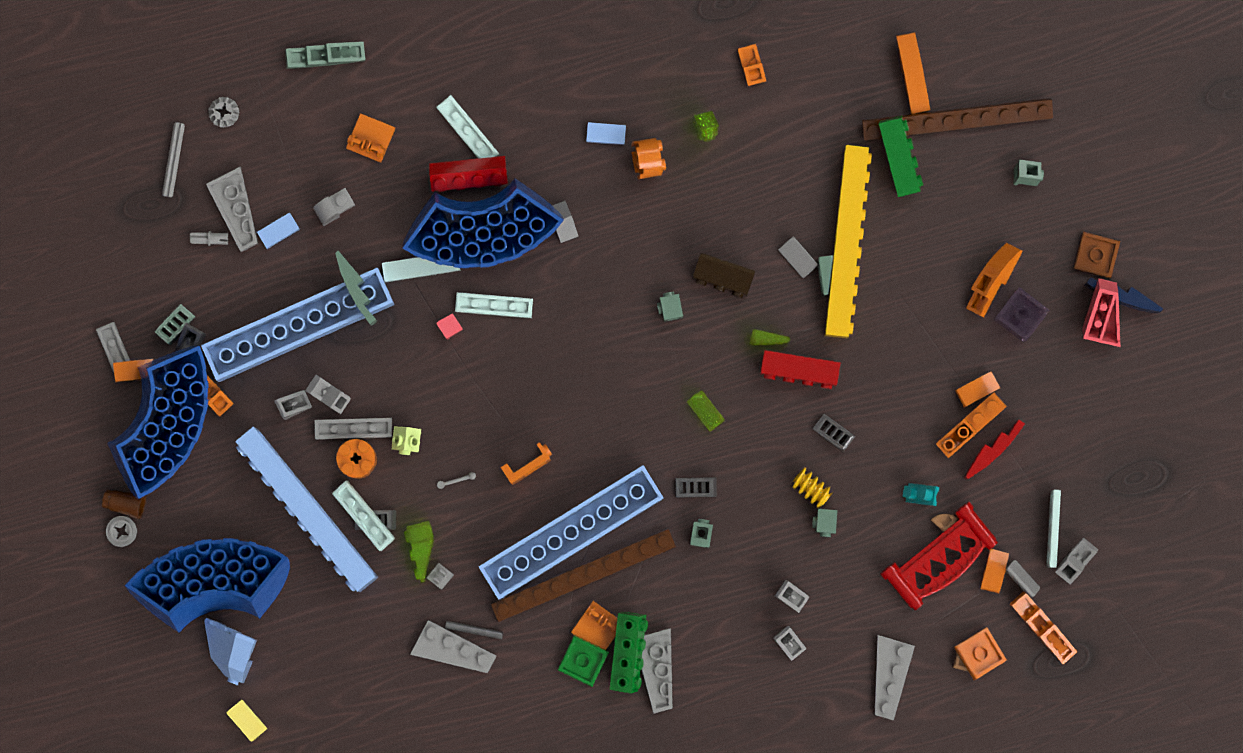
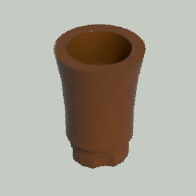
M107 489L102 499L103 508L131 516L138 520L142 518L146 506V495L137 499L130 492L118 490L112 491Z

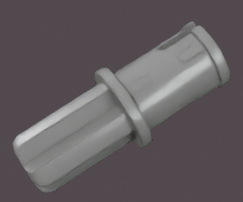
M211 231L208 233L191 232L190 243L208 244V246H211V244L228 245V233H211Z

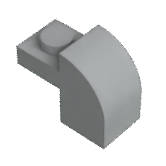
M346 188L334 195L321 200L313 209L322 225L325 226L338 219L341 213L352 208L355 204Z
M315 375L305 390L340 414L351 400L349 396Z
M1082 538L1065 556L1055 573L1071 585L1081 574L1085 565L1097 553L1098 549L1085 538Z

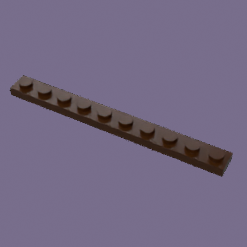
M1047 98L902 115L903 120L907 119L909 131H906L907 135L1052 119L1053 106L1052 99ZM897 116L862 120L863 139L882 138L879 122Z
M669 529L495 602L491 606L498 622L676 546Z

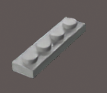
M392 418L315 420L316 440L393 437Z

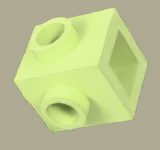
M394 426L392 449L399 450V454L402 455L419 452L421 429Z

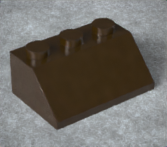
M700 253L693 279L699 285L706 286L710 284L717 291L724 292L728 290L732 292L731 295L743 298V296L747 297L755 271Z

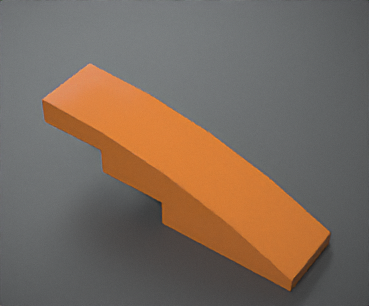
M913 32L898 35L896 40L910 112L914 114L929 111V99L916 34Z
M1023 591L1010 603L1023 621L1062 664L1066 663L1077 653L1076 649L1056 625L1050 621L1026 592Z

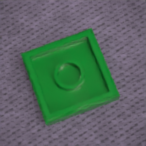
M574 635L558 671L593 687L609 651Z

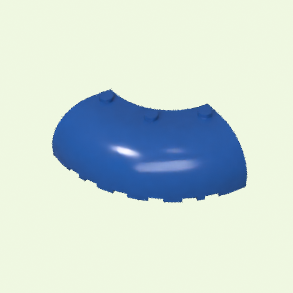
M515 178L498 194L480 201H455L434 192L410 227L403 241L402 248L419 258L435 262V264L453 266L455 268L490 267L516 259L531 249L536 248L538 244L555 232L564 221V218L544 198Z
M199 345L175 351L138 367L142 381V398L139 410L131 425L120 436L107 443L125 483L137 499L153 492L174 475L189 457L201 434L208 407L209 387L205 360Z
M231 538L213 541L208 539L194 542L195 544L185 547H177L170 550L168 554L160 558L157 557L153 560V563L145 569L142 568L125 585L130 594L140 604L179 633L197 617L216 610H240L260 619L283 588L289 573L290 562L285 555L272 548L258 545L255 542H245Z

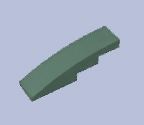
M364 42L327 43L325 45L284 50L286 69L365 61Z
M337 251L335 254L346 287L358 309L372 326L377 320L365 307L371 301L359 288L364 281L342 254Z

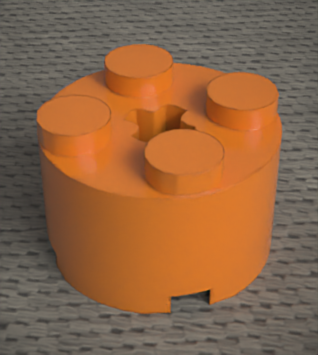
M651 138L633 141L631 147L635 146V151L632 152V160L635 173H639L637 178L644 179L661 176L663 170H666L665 159H661L660 151H663L661 140Z
M360 439L346 441L337 452L336 459L339 469L351 478L360 479L368 476L374 470L377 463V456L373 447ZM355 454L361 457V459L358 460V464L352 461V458L355 457Z

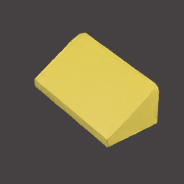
M243 700L226 712L251 742L267 729Z

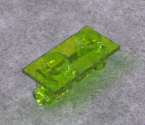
M702 390L687 401L710 432L725 421Z

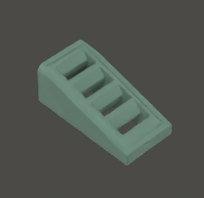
M833 255L817 259L821 295L823 297H826L829 293Z
M180 304L156 329L155 333L171 346L182 333L184 325L186 323L190 324L196 316ZM180 311L188 317L187 320H184L179 315ZM175 317L183 323L181 326L173 320ZM171 323L177 330H172L168 325ZM165 329L172 334L170 337L163 332Z

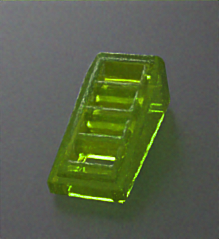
M754 329L749 345L787 344L790 342V337Z

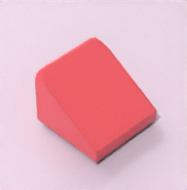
M453 313L436 323L447 340L463 330Z

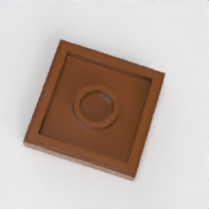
M1082 232L1073 269L1111 279L1120 241Z

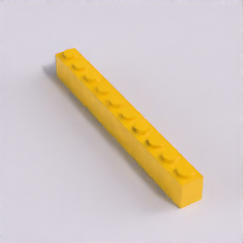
M846 145L844 150L825 336L848 338L849 334H853L854 323H850L851 315H855L856 304H852L853 296H857L858 285H854L855 277H859L860 266H856L857 258H861L862 247H858L859 239H863L864 228L860 227L861 221H865L866 209L862 208L863 202H867L868 191L864 189L865 183H869L870 172H867V164H871L872 153H868L869 147Z

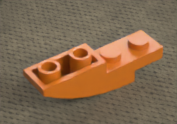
M1006 243L994 254L973 284L971 290L974 293L966 309L982 317L985 316L1001 283L1006 285L1023 252L1022 250Z
M993 392L942 437L936 445L949 458L1007 406Z

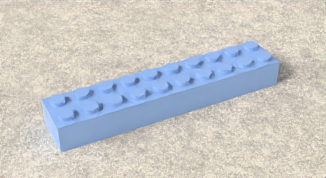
M378 268L359 275L364 281L359 288L371 301L365 307L372 315L395 305ZM344 282L205 343L201 347L216 381L221 382L365 317L358 309Z
M252 427L235 441L238 444L236 449L242 456H248L250 459L248 463L254 471L261 472L262 476L260 478L267 486L274 488L272 493L275 497L287 504L285 509L293 517L296 515L299 519L297 524L301 529L309 531L311 534L309 538L314 545L322 547L323 551L321 553L328 561L332 560L335 563L333 567L340 576L344 575L348 579L345 583L352 591L361 592L378 578L257 428Z
M643 465L480 565L479 569L498 600L664 498Z

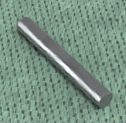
M446 621L445 625L447 629L502 639L503 636L501 631Z

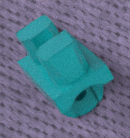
M909 483L908 486H904L903 497L906 498L908 503L936 506V496L939 487Z

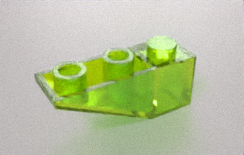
M712 111L693 116L699 141L703 139L704 142L712 141L715 139V136H718L719 124Z
M430 521L407 526V531L404 532L407 543H411L412 550H409L411 560L416 562L415 576L417 580L420 579L421 583H424L426 580L435 541Z

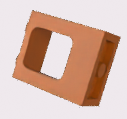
M539 442L537 446L542 455L513 473L508 464L501 467L512 485L551 461L549 456L552 453L546 444L542 446Z

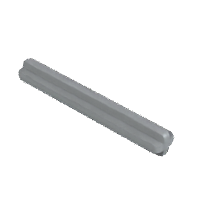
M175 122L173 126L162 195L165 197H172L185 127L183 123Z

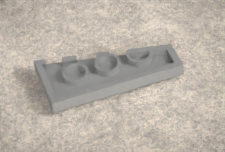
M238 167L206 185L240 252H243L257 245L258 240L241 167Z
M429 620L410 654L485 673L489 672L496 658V655Z
M670 628L644 635L646 646L642 652V659L644 660L642 672L654 713L672 709Z
M877 635L874 715L894 720L915 646Z

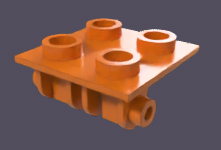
M360 113L352 135L348 138L346 149L381 163L395 127Z
M593 601L571 633L606 650L616 636L618 618Z

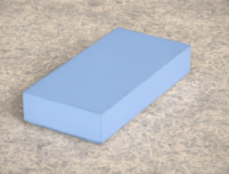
M588 122L586 142L624 145L626 125Z
M288 213L257 233L268 249L300 229L292 215Z

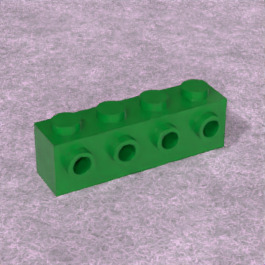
M901 115L880 121L879 126L898 197L920 192L921 186L924 185L922 176L917 175L916 168L919 167L917 157L912 156L911 150L914 149L912 138L907 136L906 131H909L907 119L903 120Z
M626 611L618 613L610 690L634 693L641 687L640 670H642L644 664L642 652L646 646L644 634L648 627L647 615Z

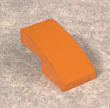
M756 44L737 48L747 85L751 86L765 82L766 77Z
M154 359L113 363L115 382L141 380L138 367Z
M989 372L955 391L963 406L966 407L1000 389V386L993 373Z
M207 375L209 387L208 405L220 417L234 403Z
M990 549L980 589L1000 593L1009 553Z

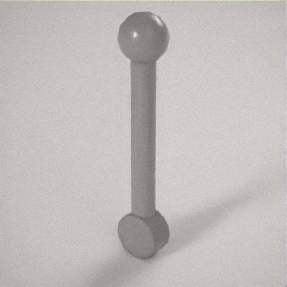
M471 472L467 476L450 481H439L437 487L443 489L446 485L463 480H474L476 474Z

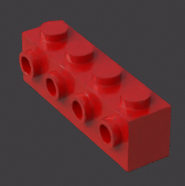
M505 156L429 163L432 192L508 184Z
M764 350L760 375H764V378L769 380H775V377L783 378V382L794 383V380L802 381V385L813 386V383L821 384V388L832 389V386H837L841 363Z

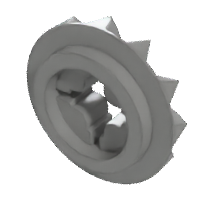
M219 97L212 101L209 107V118L218 127H229L239 117L238 105L228 97ZM226 104V110L231 114H225L222 118L221 113L216 110H222Z
M115 517L106 527V536L115 546H128L136 538V524L128 517ZM125 526V532L129 535H121L118 538L119 532L115 527L123 528Z

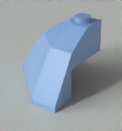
M206 618L204 622L211 659L221 672L228 677V682L236 685L239 682L244 683L253 662L249 659L257 640L241 634L242 632L229 628L225 624Z

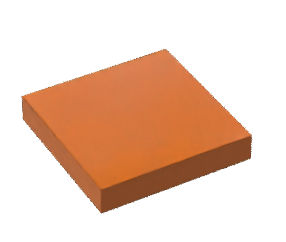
M987 627L954 647L973 680L980 678L1007 661Z

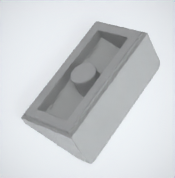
M794 236L778 250L803 279L818 267L815 260Z
M1016 560L1006 567L1005 571L1029 597H1034L1040 590L1039 585Z

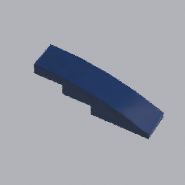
M1091 277L1084 286L1094 291L1097 281ZM1118 287L1119 304L1157 314L1163 310L1162 307L1133 287H1130L1127 292Z

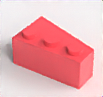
M1098 278L1082 328L1083 339L1121 347L1117 282Z

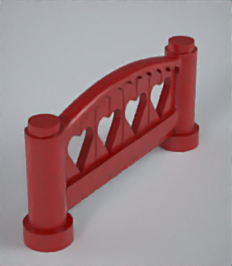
M970 501L954 513L958 517V521L899 568L894 562L880 573L884 580H888L914 611L924 604L922 602L924 597L942 590L965 573L984 548L987 547L990 550L998 543L996 537L973 510L974 506ZM960 535L975 541V546L969 547L968 552L964 553L961 550ZM945 547L960 553V558L954 559V563L951 565L946 562ZM930 559L943 563L946 566V569L943 572H939L937 577L931 574ZM915 572L928 575L931 578L930 583L925 584L922 589L917 588Z

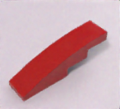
M1017 420L1008 435L1001 432L991 447L986 444L983 445L963 478L966 480L971 478L1000 456L1016 438L1025 423Z

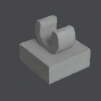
M438 563L427 579L442 590L454 574Z

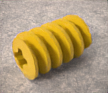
M804 467L792 481L794 482L793 489L800 487L798 493L806 492L805 499L812 496L810 503L813 504L818 501L816 508H820L833 492L829 494V486L823 489V481L817 484L818 477L811 479L812 472L805 474L806 467Z

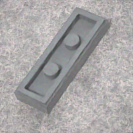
M115 322L96 329L113 372V363L130 361Z

